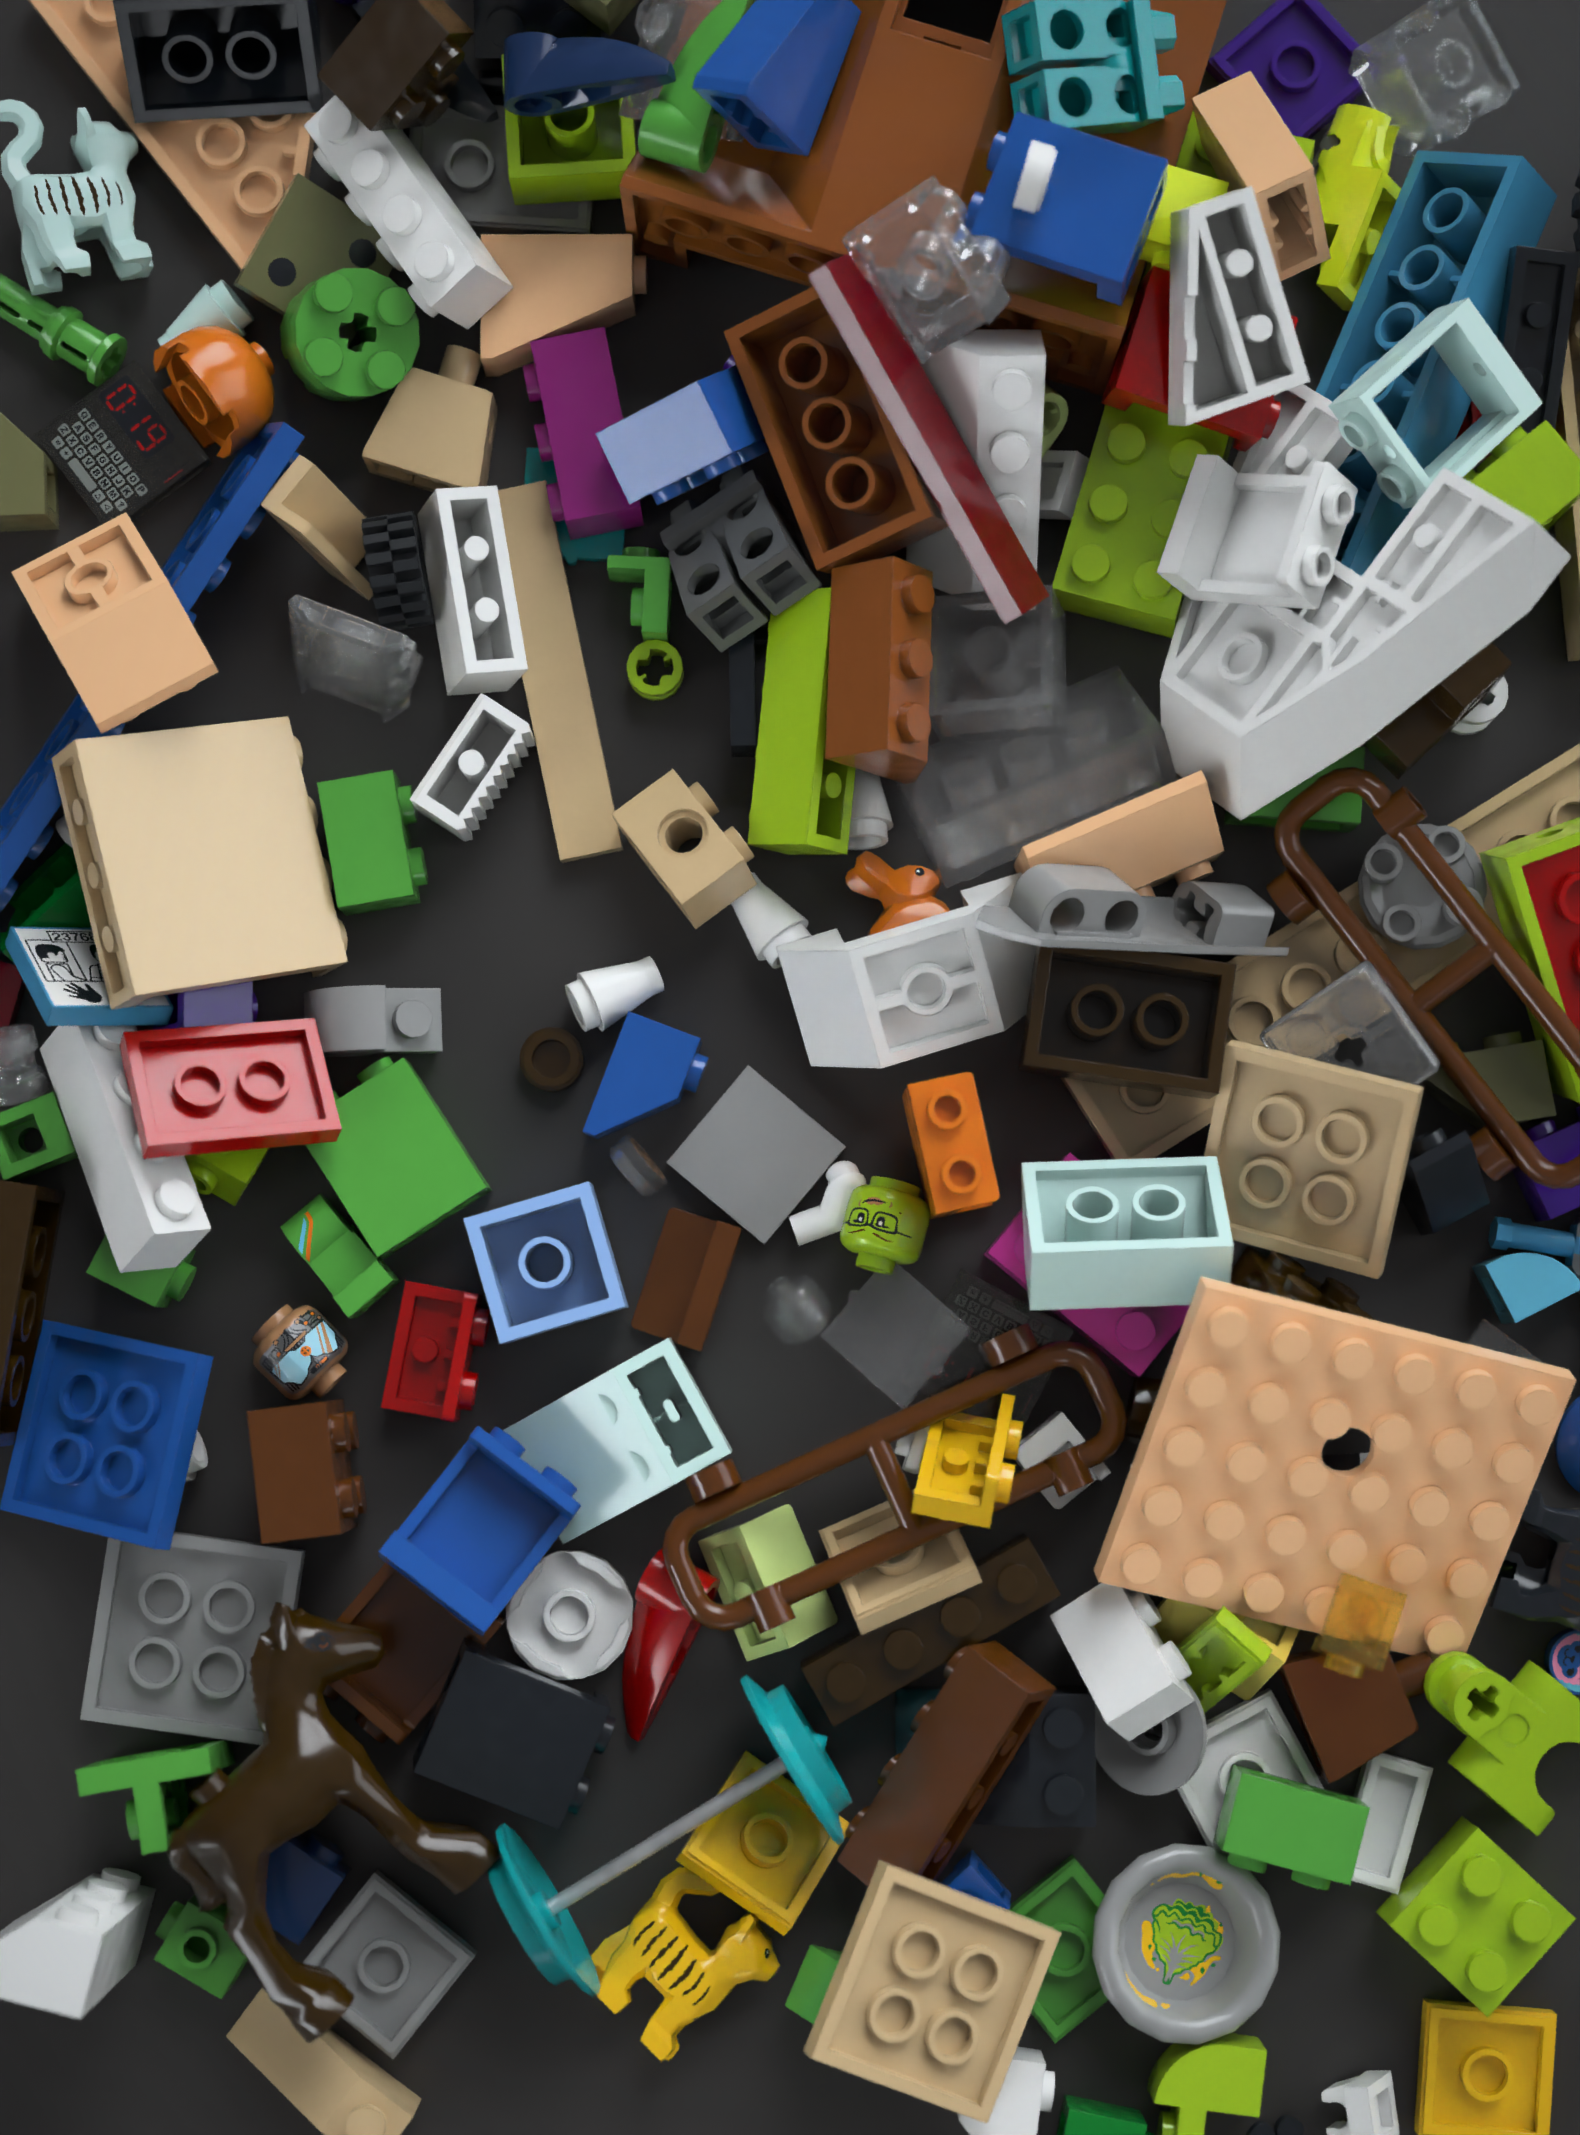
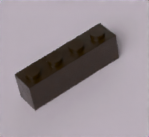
M1021 1534L974 1561L982 1583L861 1635L859 1628L802 1660L801 1670L833 1727L949 1661L962 1647L982 1642L1060 1597L1059 1590L1029 1538Z

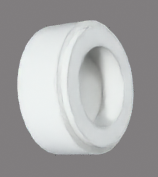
M1032 140L1012 207L1034 214L1040 210L1057 151L1054 150L1055 146Z

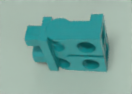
M1032 0L1001 16L1009 76L1029 75L1010 84L1014 116L1016 111L1090 135H1098L1112 132H1132L1164 119V116L1182 110L1185 106L1183 82L1179 80L1177 75L1159 76L1156 54H1163L1174 49L1177 40L1175 16L1172 13L1151 10L1150 0H1129L1127 2L1123 0Z

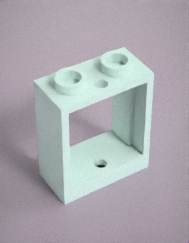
M1469 298L1434 309L1328 407L1339 420V430L1343 438L1350 446L1363 453L1378 474L1377 482L1383 493L1392 501L1400 504L1403 509H1408L1415 506L1443 467L1463 478L1541 406L1543 402ZM1433 345L1482 416L1425 469H1422L1372 399Z

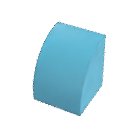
M1537 1253L1498 1255L1472 1266L1501 1324L1517 1323L1580 1290V1280L1569 1268L1551 1257Z

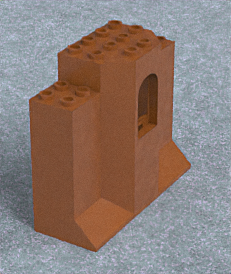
M690 0L671 58L672 65H674L679 53L700 23L722 0ZM851 0L861 11L808 156L755 148L725 120L714 160L705 173L643 157L638 150L622 176L619 188L626 234L633 235L634 249L637 254L688 269L693 251L813 287L809 279L810 273L832 260L857 250L891 312L949 330H1041L1046 359L1048 360L1045 379L1100 396L1104 394L1146 262L1139 259L1123 304L1120 306L1097 298V284L992 249H989L986 259L972 255L970 232L963 229L967 209L976 191L985 194L993 174L992 171L986 169L987 160L997 132L1000 130L1008 133L1012 124L1014 112L1010 84L1029 76H1009L1001 16L1032 0H1003L990 43L904 17L909 0ZM1150 0L1151 10L1172 13L1175 16L1177 40L1174 49L1163 54H1156L1159 76L1177 75L1179 80L1183 82L1185 106L1182 110L1164 116V119L1132 132H1112L1093 136L1168 159V165L1176 166L1193 111L1191 98L1198 95L1227 2L1226 0Z

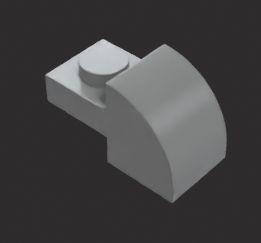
M358 985L322 988L304 993V1018H315L324 1057L370 1056L373 1054H437L443 1051L441 988H386L385 985Z

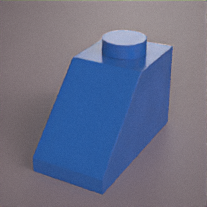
M628 1011L584 1125L583 1132L595 1139L603 1138L680 1103L685 1090L696 1093L709 1057L699 1054L702 1046L701 1038Z

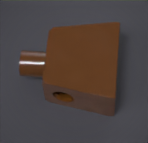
M1380 1641L1366 1645L1347 1642L1288 1655L1286 1662L1277 1672L1318 1775L1325 1781L1332 1783L1339 1780L1419 1729L1408 1700L1425 1693L1423 1688L1425 1674L1433 1662L1427 1651L1393 1662L1387 1646L1384 1642Z

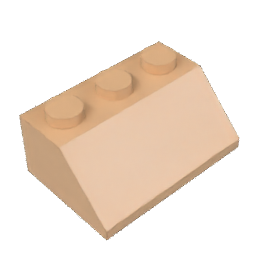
M1202 770L1022 846L1013 866L1016 873L1021 872L1022 875L1033 866L1045 863L1102 866L1109 868L1140 896L1156 897L1152 887L1175 878L1179 886L1183 882L1198 881L1212 874L1214 870L1210 863L1217 860L1225 850L1208 784Z

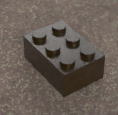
M1036 946L1018 1071L1211 1099L1219 1094L1237 964L1157 952Z

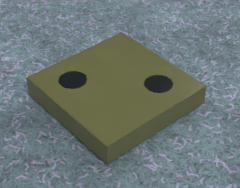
M298 173L293 177L233 285L284 316L289 302L307 284L342 268H368L388 277L393 266L384 258L376 246V242L381 236L373 225H366L352 212L346 203ZM352 323L339 328L340 338L349 339L347 348L357 333L355 331L356 326Z

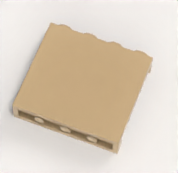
M289 716L76 739L51 758L111 1010L133 1007L155 996L311 971L313 977H320L348 962L346 955L348 945L347 932L343 922L337 918L331 893L333 885L332 871L328 861L322 856L316 832L318 813L314 801L307 795L301 770L303 751L299 740L293 736Z

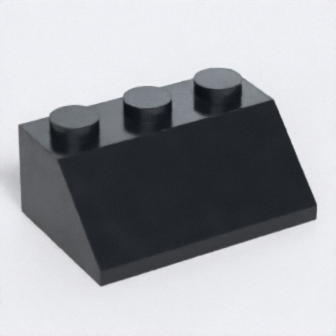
M113 0L135 123L318 112L324 106L323 85L321 79L317 76L322 66L320 27L316 0Z

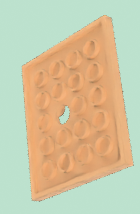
M1200 1276L1095 1564L1094 1572L1097 1580L1100 1583L1215 1610L1225 1606L1232 1614L1365 1645L1382 1641L1388 1650L1412 1656L1427 1651L1433 1661L1440 1655L1451 1651H1464L1467 1653L1577 1380L1568 1369ZM1349 1428L1359 1429L1370 1437L1371 1446L1369 1454L1359 1466L1350 1470L1339 1471L1329 1468L1324 1464L1322 1450L1328 1439H1336L1343 1436Z

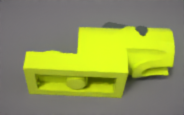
M1343 104L1338 107L1331 125L1319 144L1320 149L1313 160L1328 246H1330V259L1320 264V275L1316 284L1344 311H1350L1401 191V188L1388 175L1393 147L1400 127L1389 125L1392 118L1387 114L1370 107L1355 104Z

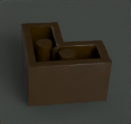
M376 0L317 76L370 131L428 127L445 113L451 103L447 95L460 80L453 72L462 63L465 57L462 47L474 32L444 0Z
M1492 642L1489 643L1363 745L1399 780L1493 691L1513 663Z

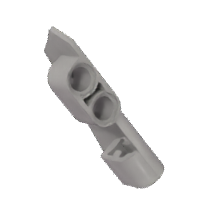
M1045 863L1033 866L1026 870L1018 879L1009 906H983L975 925L976 929L1040 947L1268 957L1287 956L1290 947H1264L1274 919V909L1243 884L1187 881L1176 888L1172 897L1140 896L1109 868L1090 865Z

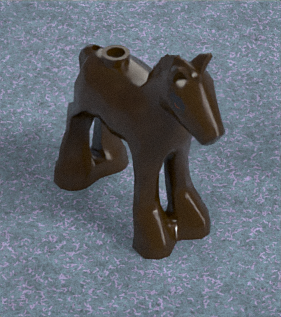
M275 1602L269 1618L270 1627L266 1632L260 1633L254 1654L250 1658L252 1669L249 1674L253 1684L252 1691L255 1694L253 1702L257 1711L258 1725L264 1733L263 1744L229 1776L217 1767L214 1769V1773L206 1775L193 1788L189 1797L197 1806L183 1820L184 1822L181 1827L173 1830L168 1843L167 1855L170 1866L191 1885L198 1901L200 1912L212 1911L225 1903L226 1914L223 1928L251 1963L270 2000L284 2011L285 2015L292 2022L293 2027L306 2043H311L323 2035L341 2018L350 2007L354 1994L330 1970L295 1961L276 1939L266 1911V1884L270 1853L290 1839L317 1826L337 1804L346 1805L365 1817L402 1855L432 1873L454 1894L469 1888L493 1865L500 1854V1849L470 1825L425 1821L414 1815L393 1795L372 1764L364 1747L331 1715L323 1696L326 1686L345 1677L376 1668L385 1655L381 1633L366 1627L314 1616L302 1608L292 1610L288 1605Z

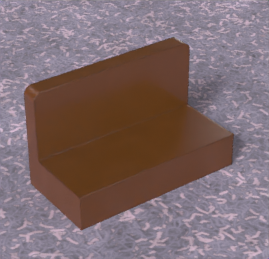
M678 1208L669 1209L631 1321L632 1327L663 1339L672 1338L673 1342L703 1351L743 1231L742 1228L719 1220L714 1221Z

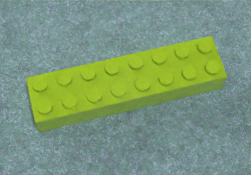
M1192 111L1176 167L1218 179L1201 144L1195 113ZM1293 135L1313 166L1315 140ZM1152 262L1147 263L1144 276L1150 271ZM1135 402L1126 411L1105 405L1052 584L1054 608L1172 638L1184 594L1160 576L1157 570L1197 454L1219 455L1227 462L1234 438L1194 423L1187 426L1168 425V414Z

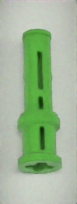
M0 273V318L37 339L39 347L48 358L52 360L62 358L85 372L88 382L92 385L103 387L109 383L123 363L127 352V340L117 333L108 336L83 320L82 312L73 306L57 308L37 295L32 296L28 289Z

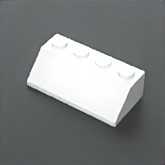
M911 330L910 347L1037 572L1046 353L1041 330ZM949 527L906 546L907 562L933 572V588L970 602H991Z
M103 1868L101 1875L91 1874L14 1920L0 1931V1998L81 2019L136 1966L156 1889L139 1885L141 1877L133 1872L117 1868Z

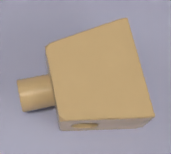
M448 345L438 375L418 368H411L404 376V379L397 385L364 447L362 458L370 473L431 492L439 488L487 486L497 420V404L493 393L474 386L482 363L480 354L462 346Z

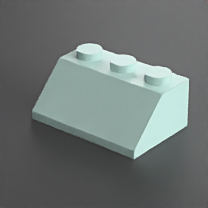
M1217 1156L1021 1163L1024 1263L1030 1310L1190 1305L1200 1276L1230 1284L1234 1245Z

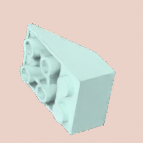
M672 1338L661 1341L503 1430L525 1448L526 1451L520 1457L539 1473H542L546 1466L554 1469L577 1488L572 1498L581 1507L559 1536L563 1544L673 1486L733 1451Z

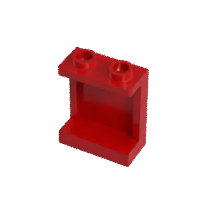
M1153 266L1139 282L1122 341L1101 401L1102 404L1126 411L1135 402L1168 414L1170 271ZM1291 315V319L1295 329L1298 317ZM1274 395L1194 424L1235 438L1233 448L1246 452L1261 437L1265 439L1270 437L1280 414L1281 402L1274 400Z

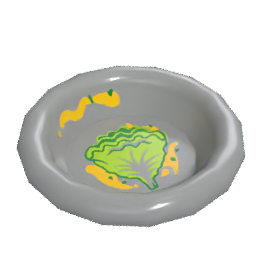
M1174 1843L1139 1855L1110 1882L1094 1917L1092 1958L1104 1995L1129 2025L1161 2042L1199 2045L1235 2032L1263 2005L1278 1972L1281 1931L1269 1894L1249 1870L1228 1863V1855L1212 1846Z

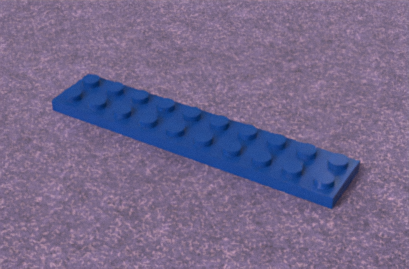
M285 422L266 423L258 436L239 450L161 567L192 624L196 619V614L190 609L204 589L211 593L222 582L232 564V561L225 556L239 536L247 540L258 528L267 512L260 505L273 484L279 480L300 455L296 450L305 436ZM77 693L0 809V912L8 904L17 889L19 882L12 877L27 856L32 860L36 859L46 847L54 832V828L48 823L62 801L51 758L73 740L120 735L125 726V723H122L101 734L79 693Z

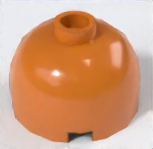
M199 326L178 335L154 350L153 364L156 373L166 367L172 382L171 385L163 389L168 403L181 423L199 444L207 448L216 442L221 447L217 454L218 457L226 458L249 444L258 436L265 424L269 422L273 413L275 393L271 376L274 375L275 370L269 355L258 343L252 342L249 344L239 334L218 326Z

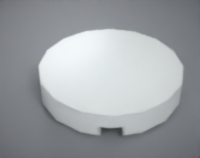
M561 1550L544 1556L506 1605L507 1630L515 1652L534 1671L556 1680L583 1679L606 1670L624 1651L633 1629L634 1601L624 1577L607 1560L584 1550Z

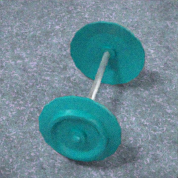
M747 1674L740 1679L751 1706L779 1755L777 1759L559 1893L530 1848L515 1830L505 1823L498 1826L495 1833L501 1857L487 1870L490 1883L512 1928V1932L516 1934L535 1966L550 1983L557 1986L572 1979L583 1992L592 1997L599 1994L601 1987L596 1967L567 1907L787 1771L831 1838L838 1845L844 1842L838 1813L852 1803V1798L825 1750L828 1736L815 1733L804 1713L784 1685L766 1692Z

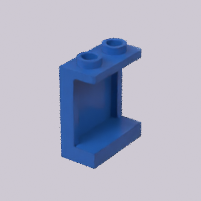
M1016 111L1009 132L1006 133L999 130L993 140L986 169L992 171L993 174L985 194L976 191L967 209L963 229L970 232L972 255L986 259L989 249L1095 283L1097 284V298L1122 306L1167 186L1168 159ZM1032 140L1055 146L1054 150L1057 151L1040 210L1036 211L1035 214L1012 207Z
M479 1426L473 1430L465 1445L397 1531L395 1530L378 1554L381 1560L481 1637L581 1507L572 1498L577 1488L570 1481L548 1466L545 1467L542 1473H539L520 1458L526 1451L525 1448L513 1437L496 1426L490 1433H487Z

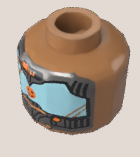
M289 1304L284 1305L262 1325L251 1339L257 1346L252 1357L254 1366L288 1399H301L311 1391L321 1399L348 1372L340 1364L348 1350L347 1339L312 1306L303 1305L294 1310Z

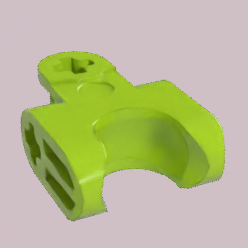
M1451 1651L1440 1655L1431 1663L1425 1674L1423 1685L1425 1697L1436 1711L1467 1736L1447 1762L1507 1814L1529 1829L1533 1834L1539 1836L1551 1822L1555 1812L1539 1796L1535 1784V1772L1540 1759L1550 1748L1559 1743H1580V1700L1530 1660L1527 1661L1514 1679L1509 1682L1503 1676L1487 1668L1479 1660L1464 1651Z

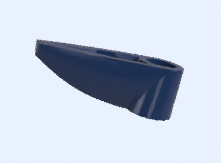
M542 32L517 33L504 40V107L507 111L516 115L528 117L553 115L624 98L676 81L671 61L647 49L619 40L597 37L557 38Z

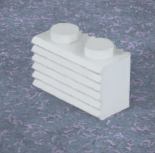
M480 693L409 800H411L416 810L461 840H473L471 831L480 829L478 820L487 819L485 810L493 809L492 800L501 798L499 789L508 788L506 779L515 777L513 768L522 767L520 758L529 756L527 747L536 746L529 723L488 696Z

